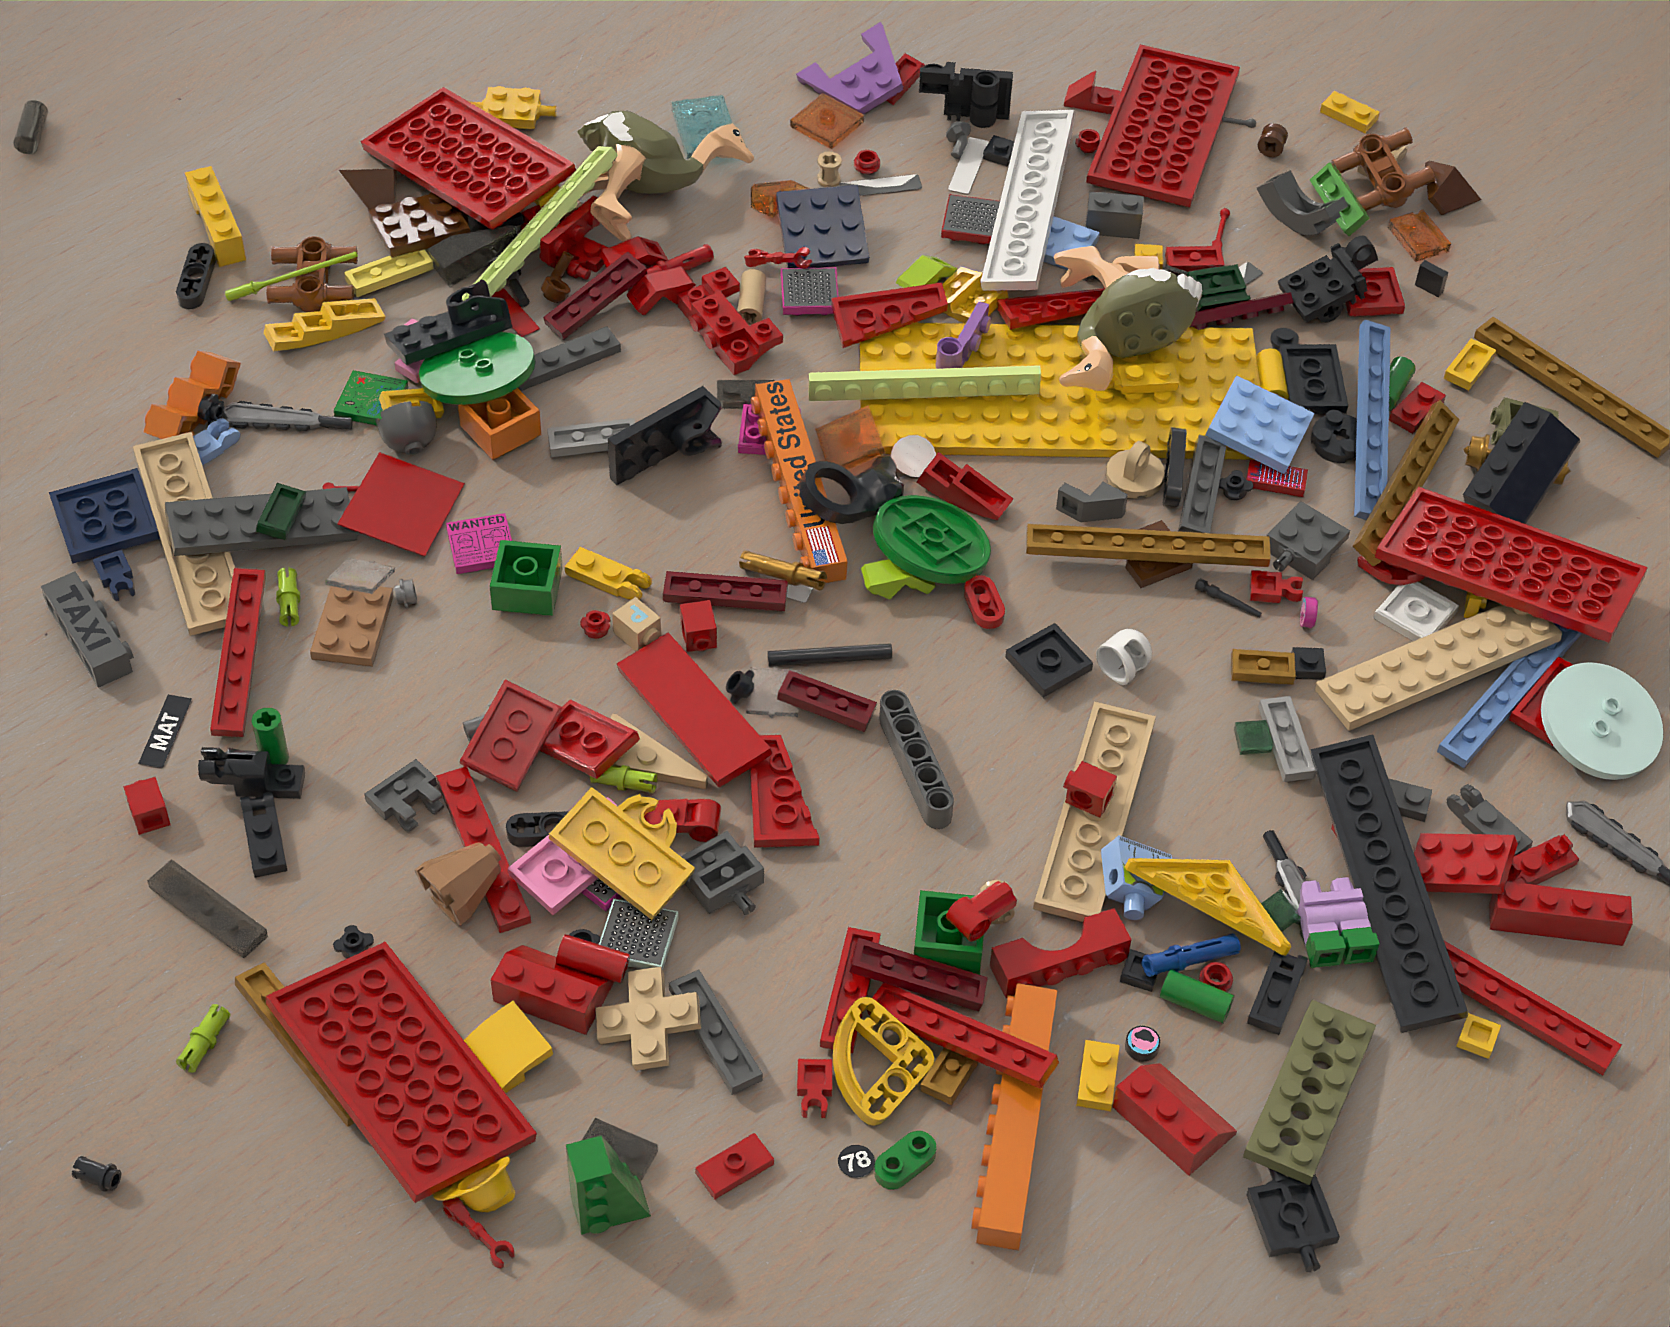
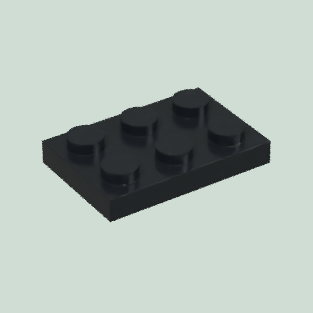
M1280 344L1279 352L1282 356L1289 396L1288 401L1302 406L1315 414H1326L1330 410H1338L1342 414H1347L1348 401L1336 344Z

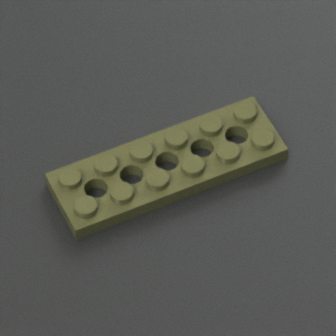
M1313 999L1311 1000L1245 1148L1243 1158L1308 1185L1311 1184L1376 1028L1375 1024ZM1324 1037H1335L1340 1041V1044H1330ZM1323 1061L1327 1063L1330 1068H1318L1313 1062ZM1303 1086H1313L1319 1093H1307ZM1302 1111L1308 1116V1119H1298L1291 1112ZM1283 1136L1291 1137L1296 1140L1297 1145H1287L1280 1138Z

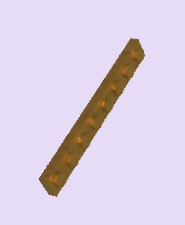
M1491 317L1476 329L1474 335L1476 340L1496 349V353L1655 457L1659 458L1670 449V430L1497 318Z
M1440 400L1429 409L1352 545L1372 566L1382 561L1375 558L1377 547L1418 486L1423 487L1460 420Z
M1027 524L1026 554L1255 567H1269L1271 560L1269 536Z

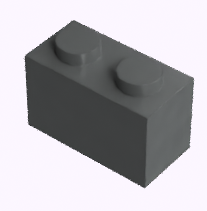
M1089 191L1085 227L1100 232L1099 236L1139 239L1144 196Z

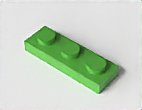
M1331 162L1326 164L1310 179V182L1324 203L1344 196L1348 207L1339 212L1341 217L1336 219L1345 234L1351 236L1370 219L1336 166Z

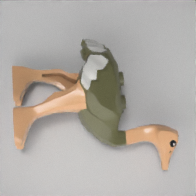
M611 111L586 123L577 131L590 151H594L598 146L612 147L618 154L612 162V167L596 179L595 186L589 192L606 189L591 205V214L609 232L623 242L631 239V233L626 224L632 220L631 214L618 202L619 196L624 189L648 194L679 190L696 183L709 162L715 157L735 158L747 163H751L754 160L753 154L746 148L739 129L733 123L720 126L710 132L687 160L684 158L674 136L652 121L631 111ZM579 200L577 201V206L572 211L565 214V218L568 217L572 212H574L578 207L582 205V203Z
M1094 246L1074 248L1056 253L1054 255L1055 263L1068 268V271L1060 278L1061 287L1072 286L1084 278L1094 275L1102 282L1105 288L1101 296L1089 308L1082 319L1077 333L1078 343L1086 358L1070 371L1060 376L1059 381L1061 385L1105 391L1113 377V359L1109 353L1122 359L1151 353L1176 342L1189 328L1195 317V311L1202 296V284L1198 281L1196 282L1193 277H1187L1184 274L1177 277L1171 272L1160 270L1157 256H1122L1116 258L1112 263H1108L1101 258L1098 249Z

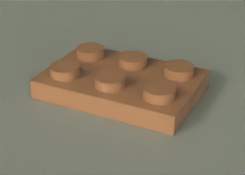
M332 581L310 650L311 659L373 667L393 600V588Z

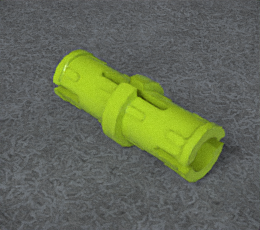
M285 567L277 572L279 590L276 592V602L280 605L279 622L288 627V616L291 617V626L297 625L300 620L298 603L301 598L300 591L297 589V571L291 567H288L289 577H286Z
M622 765L620 768L611 766L598 779L590 776L591 783L617 786V789L626 791L629 788L649 792L650 794H654L657 786L646 784L644 781L656 783L658 781L657 773L631 770L630 766Z
M212 1004L200 1025L194 1027L190 1032L191 1039L176 1059L177 1065L183 1070H186L189 1064L188 1072H196L207 1051L215 1047L217 1035L231 1016L230 1012L223 1006L217 1012L219 1005Z

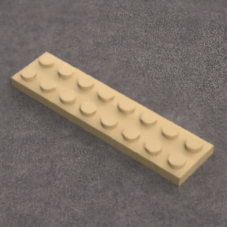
M192 432L133 446L134 455L189 635L192 636L225 627L233 569L235 568L230 551L174 556L165 515V502L213 498Z
M1499 605L1316 682L1315 691L1350 731L1561 641L1562 632L1553 622L1533 617L1531 614L1512 607Z
M1094 701L1074 771H1076L1081 761H1084L1116 775L1117 781L1114 796L1101 818L1069 805L1064 801L1035 897L1034 910L1081 922L1084 921L1085 917L1102 912L1106 893L1101 849L1117 836L1123 837L1156 716Z

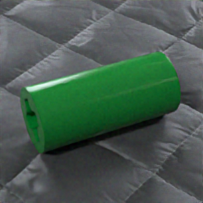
M1403 356L1395 357L1390 363L1389 411L1393 410L1416 371L1414 363Z
M274 708L259 709L253 714L251 719L258 751H268L272 764L286 765L289 761V753L281 715Z
M1172 969L1169 971L1160 992V998L1223 1024L1235 997L1233 994Z

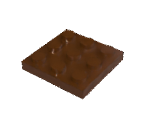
M432 192L428 195L416 198L408 197L400 202L380 204L376 208L368 209L369 219L391 258L471 237L470 227L459 209Z

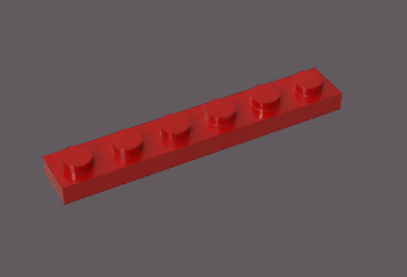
M233 569L210 727L212 736L244 737L265 588V570Z
M462 767L436 775L438 787L463 847L477 842L482 843L485 847L490 844L501 857V860L498 862L501 871L484 896L499 933L532 923L531 915L518 884L509 875V863L468 768Z
M1444 940L1462 993L1599 1074H1605L1620 1051L1622 1044Z
M882 983L872 997L913 1034L1039 1089H1042L1059 1064L1057 1055L899 987Z

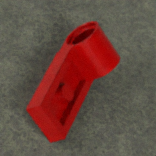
M711 799L659 800L655 811L644 815L646 822L656 825L662 821L664 811L669 808L673 813L675 822H677L676 833H689L692 839L699 842H707L718 836L721 805Z

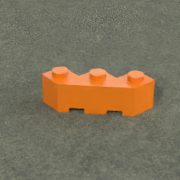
M197 351L196 356L191 361L190 377H174V381L168 389L169 398L167 405L151 404V408L145 416L146 425L144 433L160 439L192 432V435L195 436L193 430L199 423L205 425L207 420H203L198 416V407L201 400L205 396L211 397L214 393L218 394V399L220 397L227 398L233 391L241 363L213 352Z

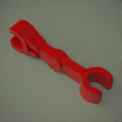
M806 247L800 248L796 253H768L760 249H751L748 252L749 255L744 257L747 267H756L767 263H795L797 267L805 269L812 263V260H804L801 257L807 256L810 253V249Z
M458 1197L443 1201L444 1214L452 1221L465 1226L476 1240H480L490 1250V1259L495 1267H504L503 1261L496 1256L498 1252L506 1251L511 1258L515 1257L512 1244L504 1240L496 1242L486 1232L482 1224L475 1222L470 1217V1213Z

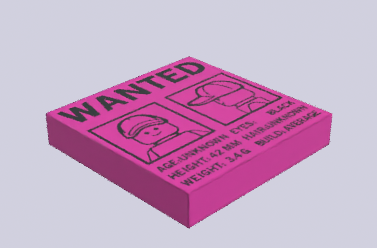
M505 513L446 523L456 574L494 568L500 540L512 541Z

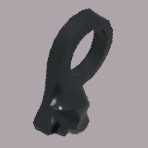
M879 456L870 468L864 470L856 477L849 470L838 464L828 461H817L807 465L808 468L803 473L799 482V496L803 503L814 514L826 521L838 524L854 523L877 515L883 504L891 499L903 496L904 484L896 474V462L890 456ZM824 477L840 484L848 493L851 504L841 505L825 498L819 492L815 484V478Z

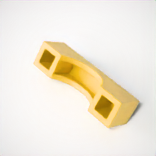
M212 166L185 172L190 200L196 214H200L203 219L218 266L223 267L245 261L246 256L242 235Z

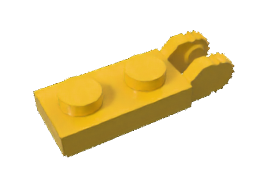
M579 547L565 565V574L616 597L621 596L628 600H632L634 597L640 600L643 594L638 587L648 589L653 582L652 578L639 569L633 570L583 547Z

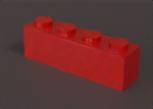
M1506 881L1503 894H1492L1489 902L1490 930L1623 946L1633 925L1631 896Z

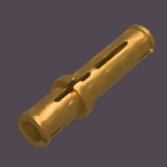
M744 550L740 556L741 559L749 560L746 562L739 561L741 569L787 580L789 585L798 586L800 584L821 591L826 582L819 581L820 578L827 579L826 572L806 568L800 562L788 563L748 550Z

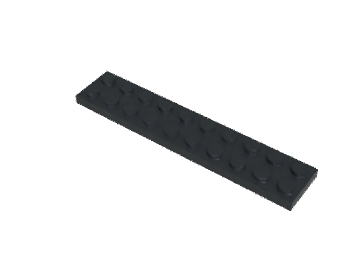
M1374 735L1310 749L1311 758L1353 888H1361L1362 900L1367 909L1372 932L1377 934L1380 945L1376 953V959L1400 1033L1468 1018V1010Z

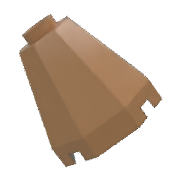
M477 842L425 861L414 871L425 891L428 888L433 895L431 899L452 922L462 925L471 918L501 871L498 863L501 857L490 844L485 847L482 843Z

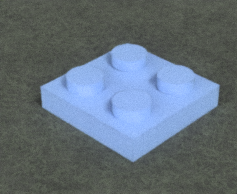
M1053 216L1043 262L1068 270V268L1055 263L1054 255L1074 248L1095 247L1099 240L1100 232Z

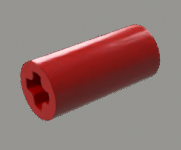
M567 934L563 936L556 956V964L620 984L624 979L630 960V954Z

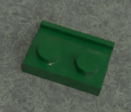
M1238 264L1189 271L1186 275L1187 277H1193L1196 282L1198 281L1202 284V296L1199 300L1197 311L1251 300L1250 295L1246 293L1247 287Z

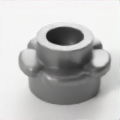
M400 579V585L394 586L398 604L404 603L405 607L409 608L410 604L417 603L415 586L412 579Z

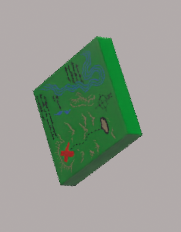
M353 370L333 410L334 416L352 418L356 422L377 426L376 418L381 419V412L383 411L379 400L381 392L407 390L409 388L408 380Z

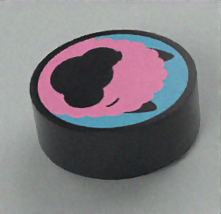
M1136 1026L1128 1032L1125 1050L1131 1058L1137 1061H1149L1157 1056L1160 1047V1037L1154 1029L1148 1026Z

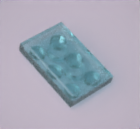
M723 95L672 102L673 116L687 159L693 155L698 145L710 132L720 126L732 124Z

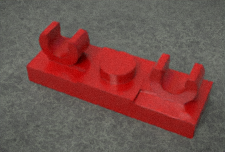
M1565 834L1561 835V837L1558 835L1514 856L1507 881L1538 885L1576 866L1579 857L1572 850L1573 843Z

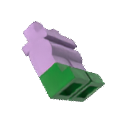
M1348 877L1333 880L1330 892H1322L1320 884L1316 880L1303 882L1300 889V904L1297 914L1301 922L1310 967L1336 966L1341 964L1342 959L1344 965L1374 962L1380 944L1377 934L1372 932L1367 909L1362 900L1361 888L1354 889ZM1364 949V951L1360 954L1353 953V950ZM1332 953L1328 957H1320V954Z

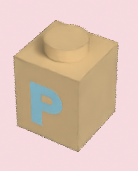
M636 597L612 613L613 633L635 651L661 637V617Z

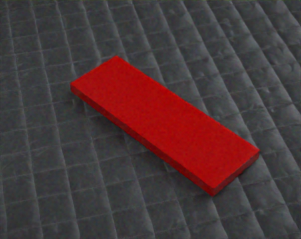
M669 632L616 663L618 671L719 788L772 755L769 745Z

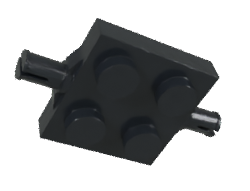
M1268 1168L1272 1180L1265 1185L1248 1188L1246 1194L1269 1257L1299 1253L1306 1272H1311L1312 1269L1313 1272L1317 1271L1321 1265L1314 1250L1318 1247L1337 1244L1340 1238L1317 1176L1315 1174L1311 1184L1308 1185Z

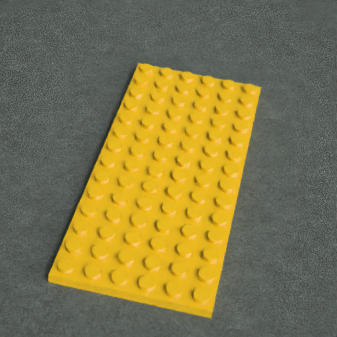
M913 323L859 343L860 371L936 369L938 342L945 337L958 339L965 324ZM991 324L988 332L982 333L981 343L977 352L972 351L962 368L1040 366L1041 382L1039 394L860 400L861 454H891L894 444L901 438L909 435H918L926 438L933 445L936 455L940 452L942 455L1111 458L1120 451L1130 450L1137 441H1141L1151 447L1150 453L1155 457L1166 458L1170 428L1175 427L1187 430L1185 459H1192L1195 442L1199 434L1205 436L1236 375L1260 387L1253 328L1206 327L1205 329L1198 330L1194 327H1189L1176 342L1151 353L1122 359L1109 353L1113 359V366L1174 362L1179 380L1177 391L1121 394V391L1115 390V388L1096 391L1085 387H1065L1061 385L1059 381L1060 376L1070 371L1086 358L1078 343L1077 333L1080 325H1030L1010 330L1007 324ZM1226 446L1224 459H1252Z

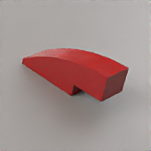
M940 452L924 469L916 482L950 504L994 520L1000 518L1014 499L967 463L961 469Z

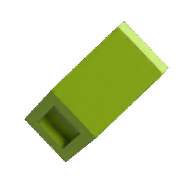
M922 255L897 278L896 284L903 288L934 284L941 280L942 277L949 278L958 268L937 257Z
M889 559L864 564L861 567L867 590L874 595H880L887 599H891L905 584L911 589H917L926 594H929L936 587L934 582L904 571Z

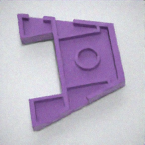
M881 22L861 34L862 41L873 53L832 78H829L815 62L796 74L798 81L803 85H810L814 88L815 92L821 95L826 94L833 98L835 103L858 116H862L902 91V81Z

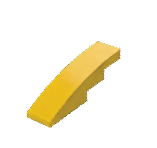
M375 298L323 302L321 311L294 313L292 322L265 324L263 333L273 351L302 348L332 341L364 330L384 321L385 314Z

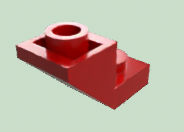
M640 236L606 248L599 254L605 264V269L626 252H629L646 266H654L655 262L660 260L664 262L669 260L658 242Z
M677 267L644 275L626 296L637 312L645 316L663 296L677 305V294L694 288L696 285L684 268Z

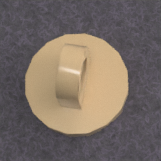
M1137 441L1130 450L1120 451L1110 458L1106 466V477L1109 485L1128 494V498L1138 499V496L1144 495L1147 498L1153 496L1161 489L1165 477L1164 466L1157 457L1150 453L1151 447Z

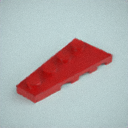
M942 282L831 298V306L842 348L941 314L948 309V302Z
M1105 288L997 299V309L1011 330L1086 314Z
M760 735L771 748L772 755L750 768L754 848L819 846L820 838L818 832L813 826L809 808L804 802L802 790L798 780L795 778L793 766L782 736Z

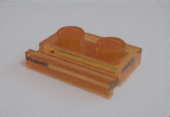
M1423 209L1419 210L1418 214L1412 212L1389 219L1388 229L1415 262L1439 255L1440 251L1449 252L1451 247L1450 241Z

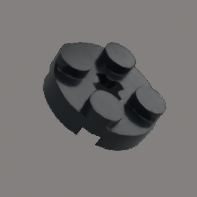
M1330 410L1326 413V416L1318 419L1311 433V444L1313 442L1316 446V453L1325 460L1334 463H1345L1346 459L1353 458L1356 461L1357 418L1342 414L1338 410ZM1336 436H1341L1344 438L1340 441L1336 439Z

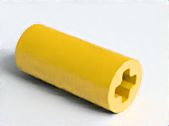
M1271 348L1260 351L1256 356L1260 387L1288 400L1289 396L1281 353Z

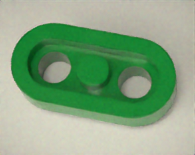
M913 1131L883 1152L875 1162L874 1176L878 1184L886 1189H898L934 1162L936 1157L937 1145L935 1139L927 1132ZM922 1144L924 1148L916 1149L913 1145ZM895 1164L898 1168L889 1169L887 1165Z

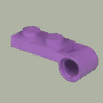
M978 301L958 339L945 337L938 342L936 369L962 368L972 351L977 352L981 343L982 333H987L991 325L992 318L988 316L989 304Z

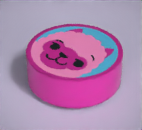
M1303 598L1300 612L1301 627L1313 628L1315 626L1318 613V600L1316 598Z

